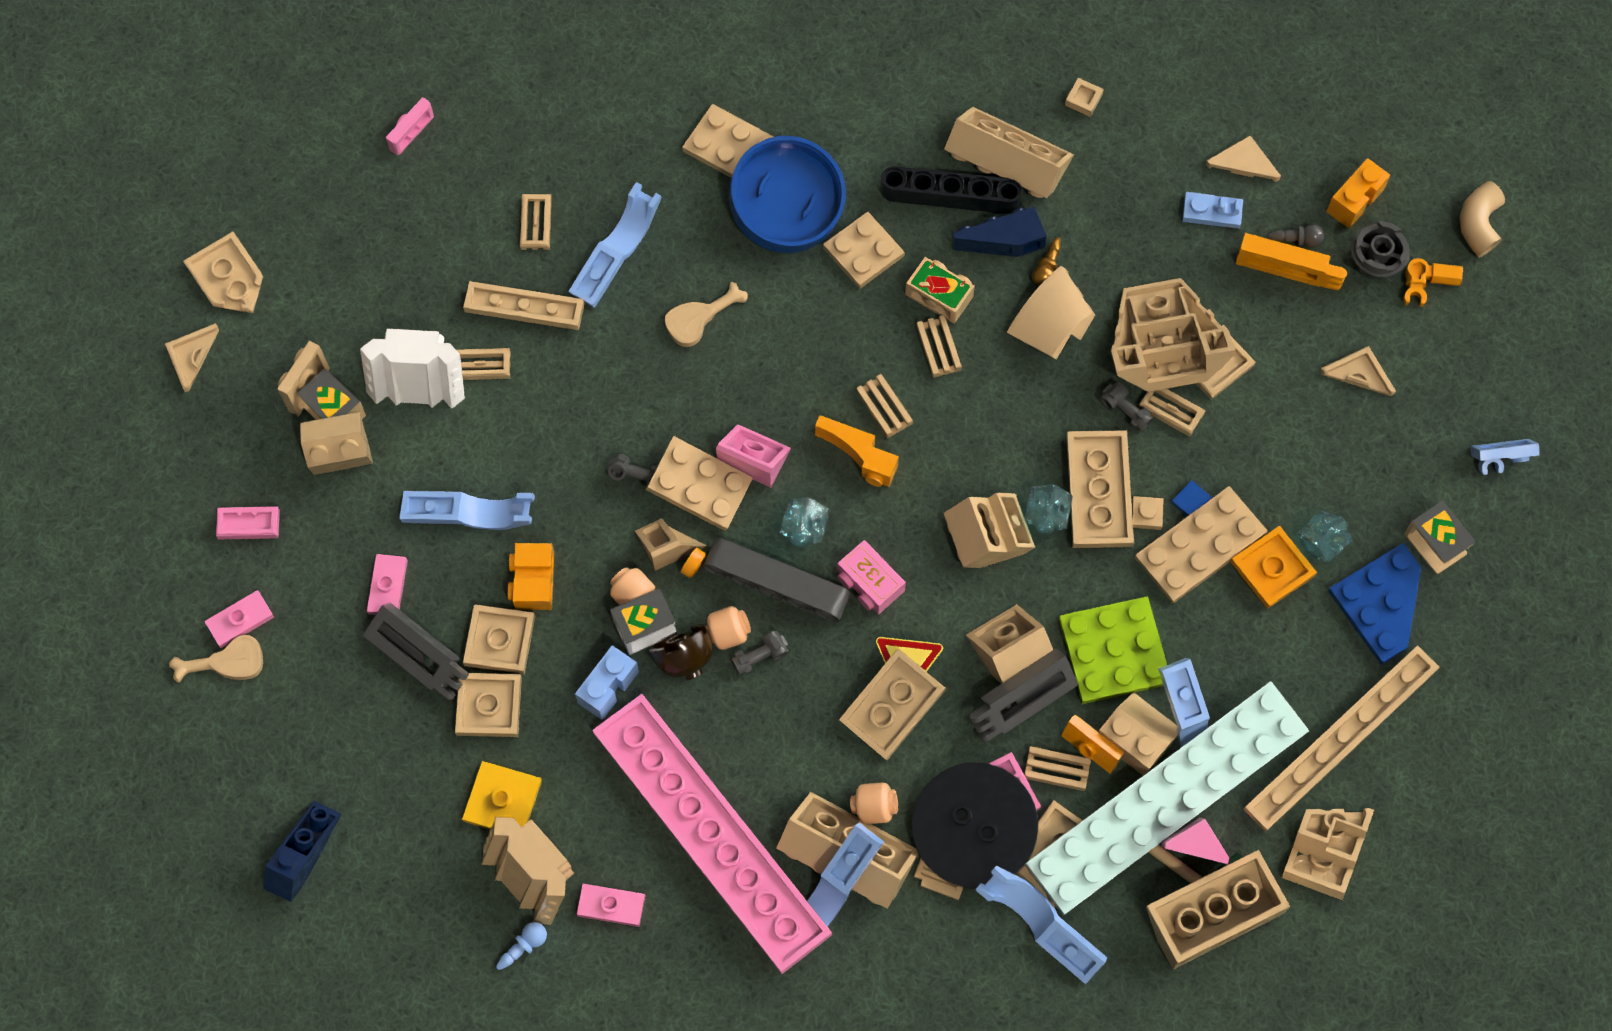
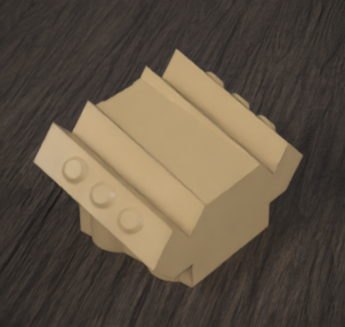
M495 817L483 846L482 865H497L495 880L503 882L520 902L519 908L534 909L533 922L551 925L565 896L566 880L574 874L571 865L532 819L521 827L514 818Z

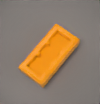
M1074 715L1068 721L1061 735L1075 746L1084 757L1093 760L1109 774L1117 767L1124 754L1121 749L1077 715Z

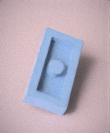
M1186 192L1182 222L1240 229L1243 199Z
M1531 439L1473 445L1471 446V455L1480 460L1478 469L1483 475L1488 474L1487 466L1491 462L1495 463L1496 472L1503 473L1504 463L1501 458H1509L1511 462L1529 461L1530 456L1540 455L1539 443Z

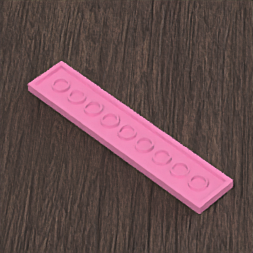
M640 694L592 730L599 742L781 974L832 936L830 929L643 694Z

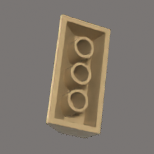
M974 107L956 119L944 150L951 153L953 158L976 164L977 169L984 173H994L1002 178L1016 180L1022 187L1028 189L1029 194L1037 198H1048L1054 192L1074 154Z
M810 792L788 820L776 849L784 852L789 858L798 860L813 868L817 873L822 874L849 833L860 820L857 816ZM861 823L882 839L884 843L852 890L865 896L872 903L888 909L919 853L913 846L872 824Z
M1259 850L1146 906L1157 941L1173 970L1283 915L1290 907Z

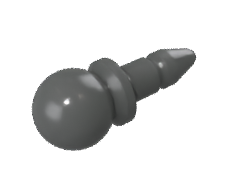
M1311 224L1305 228L1298 226V231L1278 230L1271 232L1267 237L1278 242L1298 241V246L1305 244L1308 247H1318L1324 241L1325 233L1320 226Z

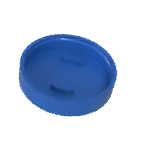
M776 136L755 144L740 158L729 185V207L739 229L755 244L774 252L797 253L818 245L834 230L845 205V181L835 160L819 145L800 137Z

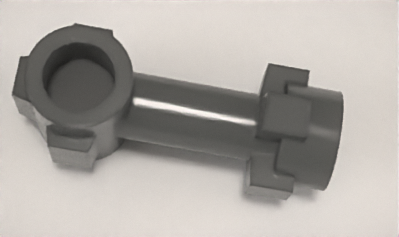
M1115 382L1113 385L1109 384L1102 391L1101 403L1109 410H1113L1117 406L1132 419L1130 425L1134 429L1145 430L1153 420V417L1150 415L1151 412L1147 408L1139 410L1125 397L1129 392L1120 382Z
M617 454L614 458H610L607 466L608 474L612 479L622 480L626 475L646 481V487L657 466L652 465L651 470L631 465L629 457L625 454Z
M773 631L762 638L764 645L746 655L742 650L735 653L736 657L732 658L731 662L738 675L743 673L747 675L753 672L751 666L771 656L773 661L786 657L789 654V645L784 636H780L778 631Z

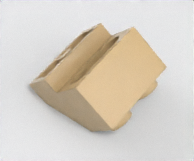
M995 493L989 498L968 497L944 512L948 531L952 535L957 549V556L963 567L982 568L1024 555L1035 548L1016 494Z

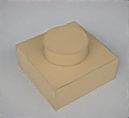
M1078 78L1066 99L1065 106L1091 117L1103 95L1104 89Z
M1133 496V528L1161 530L1164 498Z

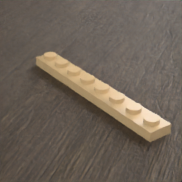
M1417 645L1245 806L1243 810L1264 832H1267L1440 667Z

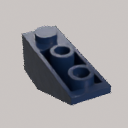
M1035 207L1028 209L1018 208L1012 211L1010 215L1001 218L991 217L982 224L959 228L953 233L952 248L958 251L1019 257L1045 248L1047 235Z
M313 801L265 866L264 889L292 902L309 877L338 823L341 813Z

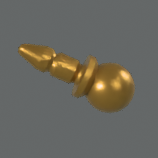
M1056 237L1052 241L1045 257L1039 259L1038 266L1032 272V280L1037 286H1040L1058 268L1055 261L1061 248L1060 237Z

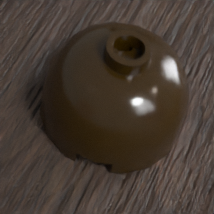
M705 624L690 626L692 630L690 633L678 634L676 631L653 645L654 649L649 650L660 671L665 675L675 678L685 676L686 680L694 679L703 673L701 668L709 662L712 656V641Z

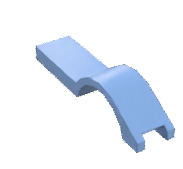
M638 182L635 183L628 194L626 208L617 226L605 240L599 241L568 291L572 296L584 299L585 303L594 308L624 260L634 252L645 236L662 197L655 193L653 198L641 191L642 185Z
M403 491L399 519L404 523L462 524L479 529L507 530L531 524L532 518L529 516L530 502L534 501L535 495L533 493H517L511 499L488 500L476 498L463 492Z
M1184 658L1158 668L1177 724L1180 748L1208 728V720L1210 719L1191 659Z
M860 822L854 826L821 874L819 884L807 900L827 927L839 913L850 891L884 843L882 839Z
M995 866L991 871L993 877L985 885L980 883L975 890L986 900L1001 902L1018 913L1030 926L1035 942L1086 984L1105 964L1107 957L1061 919L1050 901L1036 887L1026 880Z

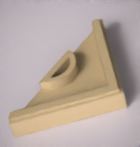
M1251 136L1206 162V166L1209 169L1214 167L1229 170L1231 173L1238 175L1258 176L1272 179L1274 182L1279 181L1281 177Z
M216 323L165 343L184 392L190 391L219 332Z
M1369 346L1322 367L1320 370L1324 376L1388 396H1392L1396 392Z

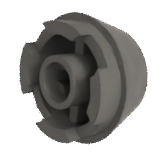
M1380 221L1377 224L1362 228L1353 238L1351 252L1357 269L1364 276L1371 279H1384L1400 272L1409 260V243L1401 233V229L1389 222Z

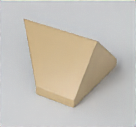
M662 518L635 530L655 571L690 555L695 548L701 550L708 547L667 526Z

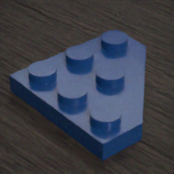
M1404 543L1328 590L1380 665L1405 651L1409 644L1421 566Z

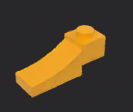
M819 415L815 424V436L834 444L847 453L861 467L862 477L865 478L867 483L876 487H881L882 485L890 487L898 468L899 456L875 448V435Z

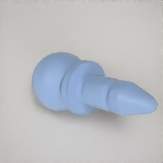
M538 922L528 923L523 928L522 935L515 937L518 943L514 944L507 953L502 955L496 968L498 970L510 966L514 960H517L525 950L530 954L532 948L541 946L547 938L545 927Z

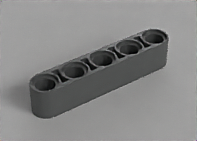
M715 538L703 564V568L712 574L717 572V576L739 585L745 583L744 587L769 597L772 594L774 599L796 608L799 605L801 610L824 619L829 617L828 620L835 623L840 621L851 596V593L842 586L721 538Z

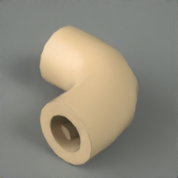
M1492 181L1485 182L1469 195L1463 203L1459 216L1461 234L1478 258L1490 252L1502 240L1490 225L1489 216L1505 203V197L1499 186Z

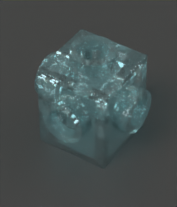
M1055 484L1031 487L1024 521L1035 526L1038 532L1051 534L1054 530L1067 529L1073 495Z
M810 497L791 499L783 516L780 533L790 538L792 544L800 547L821 543L830 510Z
M1323 510L1315 515L1297 533L1306 552L1310 556L1326 563L1340 554L1353 541L1347 530L1349 526L1345 519L1340 515H1333Z

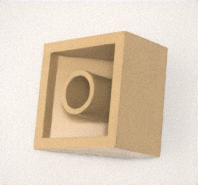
M360 412L300 423L301 446L307 467L313 475L373 464Z
M1017 604L966 634V637L991 675L1001 684L1053 650L1044 626Z
M1134 692L1117 707L1099 730L1101 735L1124 752L1121 759L1142 776L1151 771L1178 737L1177 725Z

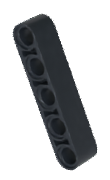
M897 166L885 169L881 176V194L883 198L891 202L1010 214L1019 208L1022 196L1020 183L1009 178ZM896 182L900 185L897 187L889 186L888 183ZM924 185L927 186L928 189L920 190L917 188V186ZM948 188L955 189L957 192L949 193L945 190ZM981 191L986 195L977 196L974 194V192ZM1009 194L1012 195L1014 198L1005 199L1003 195Z

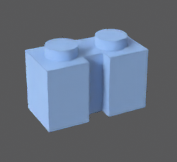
M612 645L575 693L578 704L603 720L617 702L615 695L617 688L619 687L625 691L639 673L637 662Z

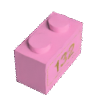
M865 540L838 562L837 572L839 574L837 578L845 588L850 589L852 587L859 594L858 600L868 611L873 609L879 615L905 592L906 582Z

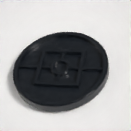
M971 762L955 765L942 771L926 785L914 808L912 831L919 855L935 875L952 885L976 889L980 883L985 885L993 877L991 871L995 866L1014 875L1025 866L1037 842L1038 816L1030 793L1014 775L995 765Z

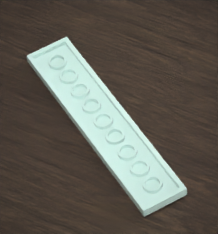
M1270 681L1025 863V866L1060 913L1065 915L1309 732V730Z

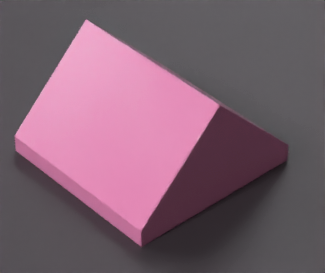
M737 424L718 443L716 454L717 459L753 477L752 480L771 488L791 448Z
M1201 817L1161 842V847L1225 864H1228L1229 861L1227 853L1206 819Z

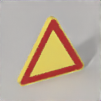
M878 637L876 640L885 663L897 649H900L926 672L943 651V646L939 643Z

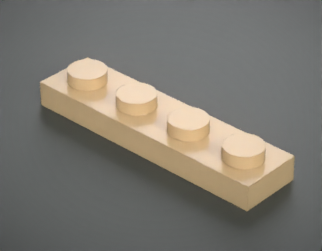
M469 281L463 309L466 313L579 330L585 303L584 299Z

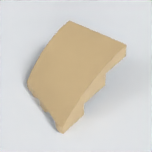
M1062 266L1058 267L1036 289L1007 331L1011 336L1056 360L1070 335L1081 340L1095 316L1089 304L1084 300L1081 291L1070 278L1069 272Z
M1365 808L1363 812H1344V809H1332L1330 811L1306 809L1282 878L1343 900L1374 810Z

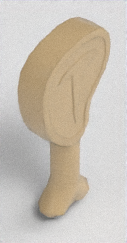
M730 282L728 292L711 304L690 302L671 309L665 315L664 324L666 330L678 345L682 347L694 346L702 338L704 326L712 320L716 313L733 303H745L748 294L745 291L739 290L737 283Z
M241 635L233 639L223 651L213 653L209 658L183 661L178 657H173L169 661V666L174 670L173 679L178 683L188 673L210 669L225 678L247 680L258 676L262 671L263 652L260 644L254 637Z

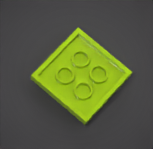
M1148 596L1059 616L1072 670L1079 684L1077 688L1082 704L1164 686L1158 668L1166 666L1167 662Z

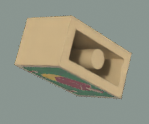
M924 257L907 281L905 295L940 316L945 315L947 320L955 324L973 298L975 286L972 285L967 277L960 274L956 275L947 270L946 266L940 261H932Z

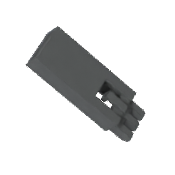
M391 603L381 606L363 634L367 640L431 691L437 690L449 700H453L456 693L448 685L455 690H459L463 685L454 676L461 680H466L469 676V673L457 664L460 658ZM426 656L431 658L428 665L437 668L435 673L422 663Z
M1055 648L981 697L984 705L972 712L970 719L975 723L974 727L979 733L982 742H987L1000 733L1006 734L1079 685L1066 655ZM1015 701L1016 704L1011 707L1010 704ZM1005 707L1008 708L1004 712L1000 713V711Z

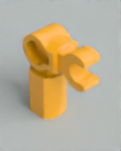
M1416 258L1411 260L1405 270L1406 286L1409 289L1403 296L1404 305H1408L1410 296L1415 295L1420 299L1419 306H1424L1427 300V294L1423 289L1426 287V280H1430V283L1460 286L1463 266L1433 263L1431 266L1424 259Z

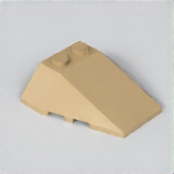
M1181 278L1123 288L1119 320L1115 330V341L1111 350L1117 376L1148 392L1206 382L1236 354L1229 330L1225 325L1221 326L1214 319V314L1210 309L1206 310L1201 305L1200 298Z

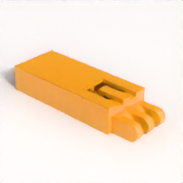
M1248 233L1244 234L1235 263L1336 291L1341 289L1347 276L1346 269L1329 264L1331 257L1329 255Z

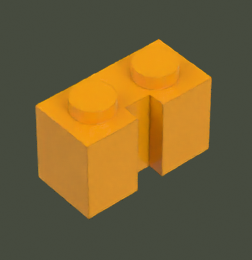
M1367 158L1332 197L1327 213L1350 229L1364 213L1367 204L1371 205L1384 191L1390 174Z
M515 543V553H510L509 570L510 572H515L514 582L508 583V600H513L516 610H552L554 550L552 543Z

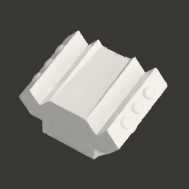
M387 329L385 339H372L360 348L366 393L376 404L388 396L396 406L402 402L429 404L432 408L443 399L453 408L465 399L460 354L450 343H444V336L440 335L437 331Z

